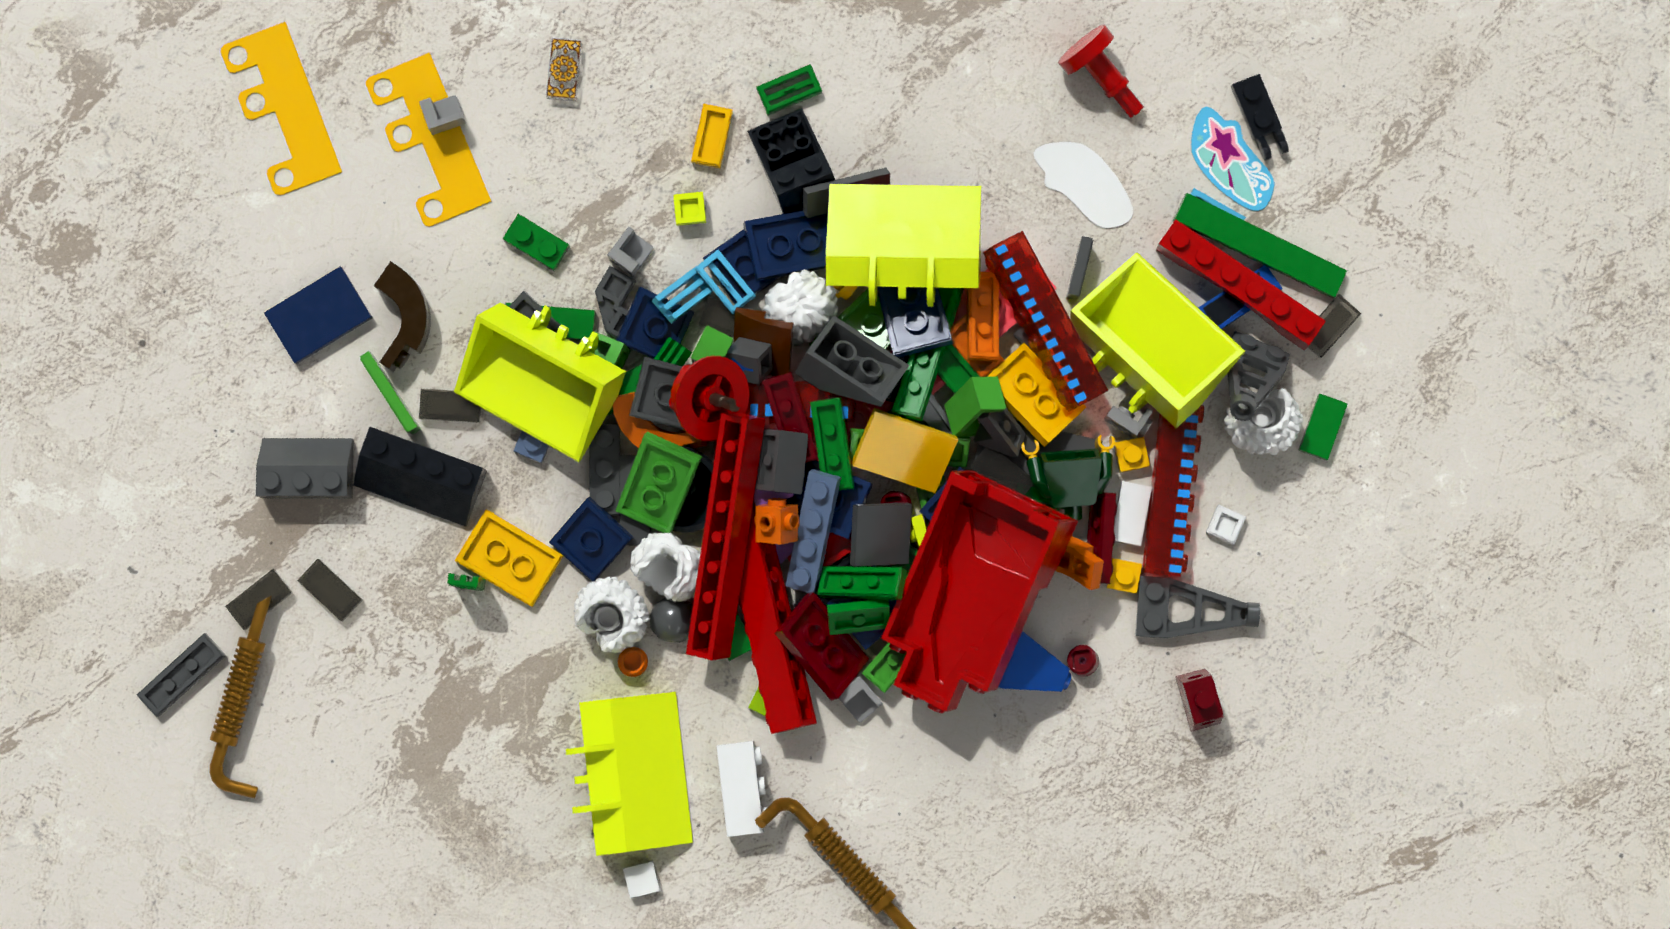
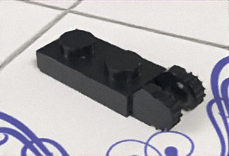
M1257 74L1232 84L1231 89L1252 140L1256 141L1263 159L1268 160L1272 157L1271 149L1264 138L1270 134H1273L1282 154L1288 152L1289 147L1284 133L1281 131L1282 126L1261 75Z

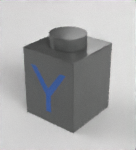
M739 337L731 345L726 355V358L740 366L749 383L759 385L773 370L772 346L769 343Z

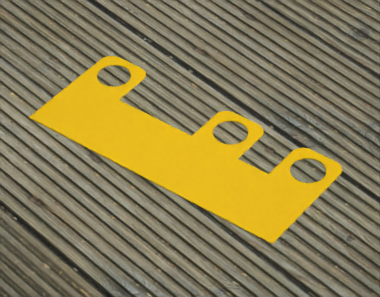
M286 22L223 45L221 54L229 72L236 73L258 65L264 83L244 90L239 94L238 99L245 117L253 120L275 111L290 150L292 159L273 165L267 170V177L273 192L277 195H283L341 173L340 164ZM240 46L247 51V60L243 64L234 65L230 62L228 54L233 47ZM252 93H259L265 99V106L258 112L250 111L246 106V99ZM286 168L293 173V182L288 187H280L275 183L274 176L279 169Z
M430 52L369 77L366 81V87L374 104L383 105L403 96L410 115L386 125L385 132L392 149L400 152L422 143L441 187L440 190L425 195L416 202V207L423 224L433 226L491 202L461 127L458 126L434 135L428 129L419 101L431 98L433 102L448 98ZM384 78L392 83L393 90L389 96L379 97L375 94L374 84L377 80ZM406 125L411 129L412 137L407 143L400 144L394 140L393 131L397 126ZM435 199L441 202L443 212L439 217L429 218L425 215L424 205L427 201Z

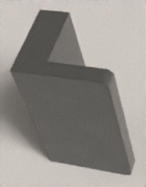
M764 429L755 490L802 494L808 434Z

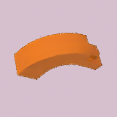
M635 392L618 395L612 406L615 419L621 431L638 448L647 431L679 446L689 444V447L693 449L707 446V441L692 437L685 430L678 432L665 431L658 428L651 421L629 416Z
M1071 537L1056 572L1071 577L1089 590L1098 589L1100 587L1104 560L1093 554L1094 546L1078 538Z

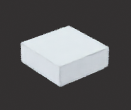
M1217 505L1205 533L1234 545L1246 516Z
M653 861L623 868L630 898L660 891Z

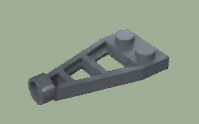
M1234 331L1232 339L1246 352L1227 373L1231 402L1230 412L1235 419L1248 421L1253 418L1256 408L1282 379L1290 354L1277 346H1270L1258 341L1251 335ZM1242 363L1267 374L1261 377L1243 369ZM1240 382L1257 389V393L1241 387ZM1238 404H1244L1248 409H1242Z
M1140 576L1135 636L1171 638L1242 625L1249 627L1259 626L1260 603H1245L1172 578ZM1179 595L1190 599L1194 603V616L1190 620L1173 623L1168 619V605L1171 596ZM1209 601L1222 604L1225 608L1224 618L1220 621H1203L1201 619L1202 603ZM1246 608L1244 620L1241 618L1240 613Z

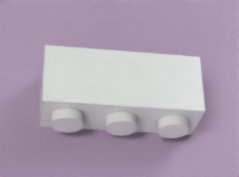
M754 741L716 745L727 837L764 833V828L758 827L755 823V819L767 808H761L760 795H766L764 777H758L756 765L762 764L760 746L754 747Z

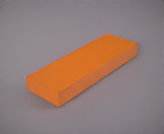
M981 271L979 288H967V360L997 362L999 360V272Z

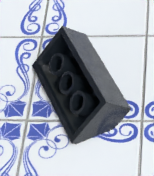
M369 427L359 453L353 486L467 527L487 470L475 464Z

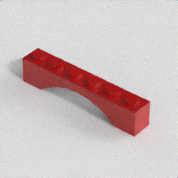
M1176 219L1156 248L1159 253L1180 267L1204 278L1233 296L1260 316L1280 335L1304 351L1326 322L1320 316Z

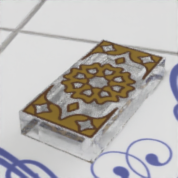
M552 38L546 91L547 99L577 101L582 41Z

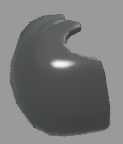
M666 597L653 606L649 615L651 630L658 638L664 641L679 643L686 641L689 635L693 605L688 600L674 602L672 599L667 600Z

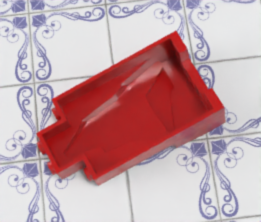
M973 470L951 471L905 580L902 600H897L881 639L890 643L889 647L892 650L903 654L906 653L893 684L902 689L901 694L913 700H918L919 698L928 703L927 707L943 714L944 712L957 709L967 683H969L968 687L971 690L981 694L997 690L1036 597L1041 589L1048 587L1066 551L1078 520Z

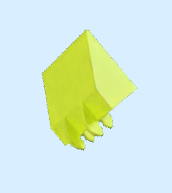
M829 184L826 286H869V306H876L878 287H898V299H906V287H927V307H934L935 288H979L981 278V186Z
M1135 253L1071 309L1070 330L1096 353L1088 364L1091 367L1088 373L1096 375L1109 365L1118 374L1111 381L1115 388H1118L1126 381L1137 391L1129 401L1131 406L1128 410L1131 413L1137 412L1149 403L1175 428L1180 426L1202 405L1246 352L1139 253Z
M501 302L478 314L454 393L580 463L617 399L626 371L594 354L599 343L597 333L592 331L589 338L584 336L578 345L566 338L569 331L568 327L560 325L557 333L548 329L551 309L546 305L541 312L536 310L531 319Z
M676 692L579 702L584 747L566 749V755L585 753L587 775L575 776L574 782L575 784L588 783L590 805L572 807V813L591 812L596 856L693 843Z

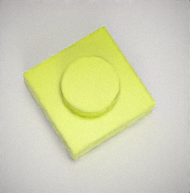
M703 192L673 194L677 226L706 223Z
M922 514L911 517L910 542H916L918 548L927 530Z

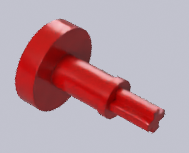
M1102 24L1068 49L1059 59L1058 64L1067 75L1085 67L1105 91L1104 94L1108 98L1113 97L1126 114L1132 118L1144 106L1127 86L1129 80L1119 72L1103 52L1114 39V35L1105 24Z

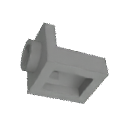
M1113 406L1104 420L1134 439L1138 433L1143 436L1153 423V420L1149 418L1153 411L1147 408L1137 422L1133 419L1135 415L1123 406L1119 408Z

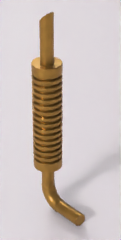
M272 595L257 603L247 638L239 637L237 646H239V649L236 648L235 650L238 654L233 656L236 660H232L234 666H231L230 669L233 671L228 674L231 678H227L229 684H225L227 689L223 691L226 695H222L224 701H220L222 707L218 708L221 712L216 715L219 719H215L217 725L214 724L213 726L216 730H212L210 736L211 741L217 742L209 769L214 784L226 792L254 799L258 787L227 778L223 773V763L228 746H237L239 737L236 735H240L238 729L242 728L240 723L244 721L241 717L246 715L243 713V711H247L245 705L249 704L246 700H250L251 696L248 693L252 694L250 688L254 687L252 682L256 680L253 676H257L255 670H259V667L256 665L261 663L258 659H262L260 652H264L266 645L260 642L259 638Z
M783 797L773 801L755 819L757 826L764 828L782 811H789L794 814L809 830L804 837L809 842H814L812 844L813 847L818 846L816 850L818 852L821 850L822 856L826 855V861L828 859L831 860L829 864H834L833 868L839 869L837 871L838 874L843 873L841 877H846L845 881L847 883L851 882V888L855 886L854 891H859L858 895L864 896L862 898L863 901L868 900L866 904L872 905L870 908L876 915L883 910L900 929H916L891 902L896 895L890 889L886 890L888 886H883L884 882L882 880L879 882L878 876L874 877L875 872H870L871 868H866L867 864L865 862L861 863L863 859H858L859 855L857 853L854 855L853 849L849 850L851 846L849 844L846 846V841L840 840L841 836H836L838 832H833L834 828L832 826L828 827L829 823L824 817L817 822L797 800Z

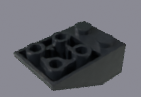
M802 108L747 131L783 214L803 209V188L835 180L830 165Z

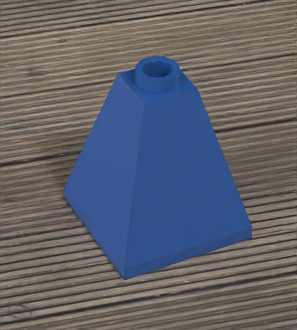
M1022 631L998 688L1062 692V690L1068 688L1072 675L1066 665Z

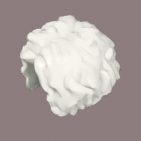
M802 270L801 272L791 273L787 284L777 283L765 295L763 311H766V319L794 322L792 345L801 346L803 342L811 343L814 341V338L818 337L832 316L837 315L839 308L835 306L837 302L836 291L832 286H826V279L817 276L814 271Z
M1281 388L1271 391L1256 408L1253 418L1248 421L1235 419L1231 415L1230 408H1227V415L1224 419L1226 426L1224 428L1228 435L1232 436L1233 444L1239 449L1247 450L1249 454L1257 453L1261 455L1263 453H1271V455H1277L1279 449L1286 451L1288 447H1291L1292 442L1298 438L1297 434L1302 427L1303 415L1300 413L1299 405L1294 398L1291 397L1289 392ZM1238 404L1240 408L1248 409L1246 405Z
M649 533L648 537L643 538L641 543L632 551L630 562L632 566L630 568L639 581H644L646 586H652L655 592L658 591L659 595H664L667 600L672 599L674 602H683L694 598L701 553L693 547L683 545L681 539L672 533Z
M609 576L605 579L598 578L596 582L590 581L586 587L578 591V598L574 603L575 626L586 634L596 633L597 644L603 652L621 653L626 646L633 647L634 642H639L643 638L647 628L645 622H648L650 619L649 612L644 603L643 596L638 595L637 590H632L626 580L618 582L615 576Z

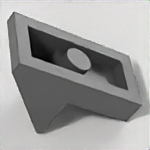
M1006 408L1003 412H983L978 417L980 424L974 437V442L1010 457H1018L1026 433Z

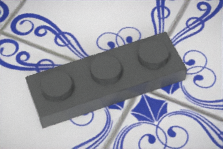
M602 424L589 446L590 497L609 515H620V513L615 511L620 500V427L618 424Z

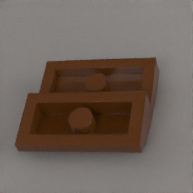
M736 307L733 343L739 337L771 344L773 370L769 375L778 376L788 373L791 370L794 322L766 319V311Z

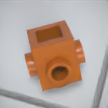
M769 498L767 504L756 506L754 516L756 542L782 545L798 541V527L800 524L798 505L786 504L785 498Z

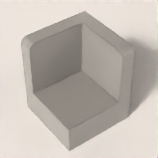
M455 95L433 102L431 98L419 101L428 129L432 135L466 124L458 98Z
M628 227L607 255L612 262L634 277L652 253L653 246L635 234L632 228Z
M860 676L850 683L839 697V700L858 722H862L883 704Z

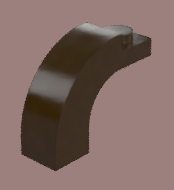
M390 261L374 284V287L395 301L401 313L400 331L379 362L394 372L396 368L401 369L410 356L407 353L410 348L421 354L428 340L431 317L427 299L420 286L407 272Z

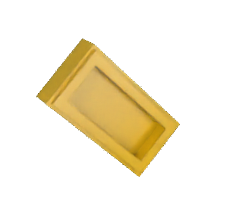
M703 103L691 163L721 169L733 109Z

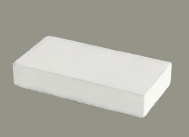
M1121 482L1117 513L1114 519L1115 542L1141 546L1152 487Z

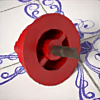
M707 356L697 360L692 365H684L680 369L672 385L669 407L676 413L680 425L689 435L705 441L717 440L721 413H746L749 403V385L743 370L734 361L722 356Z

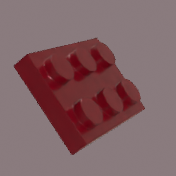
M814 592L804 596L775 632V635L831 701L839 699L869 660L848 633L829 634L827 607Z

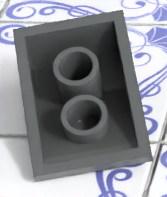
M833 315L805 353L795 374L819 390L881 407L909 365Z

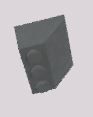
M262 438L256 464V496L262 499H353L354 439Z

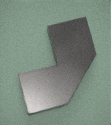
M609 266L597 286L595 294L605 332L617 338L628 313V310L623 308L622 305L634 287L636 280Z

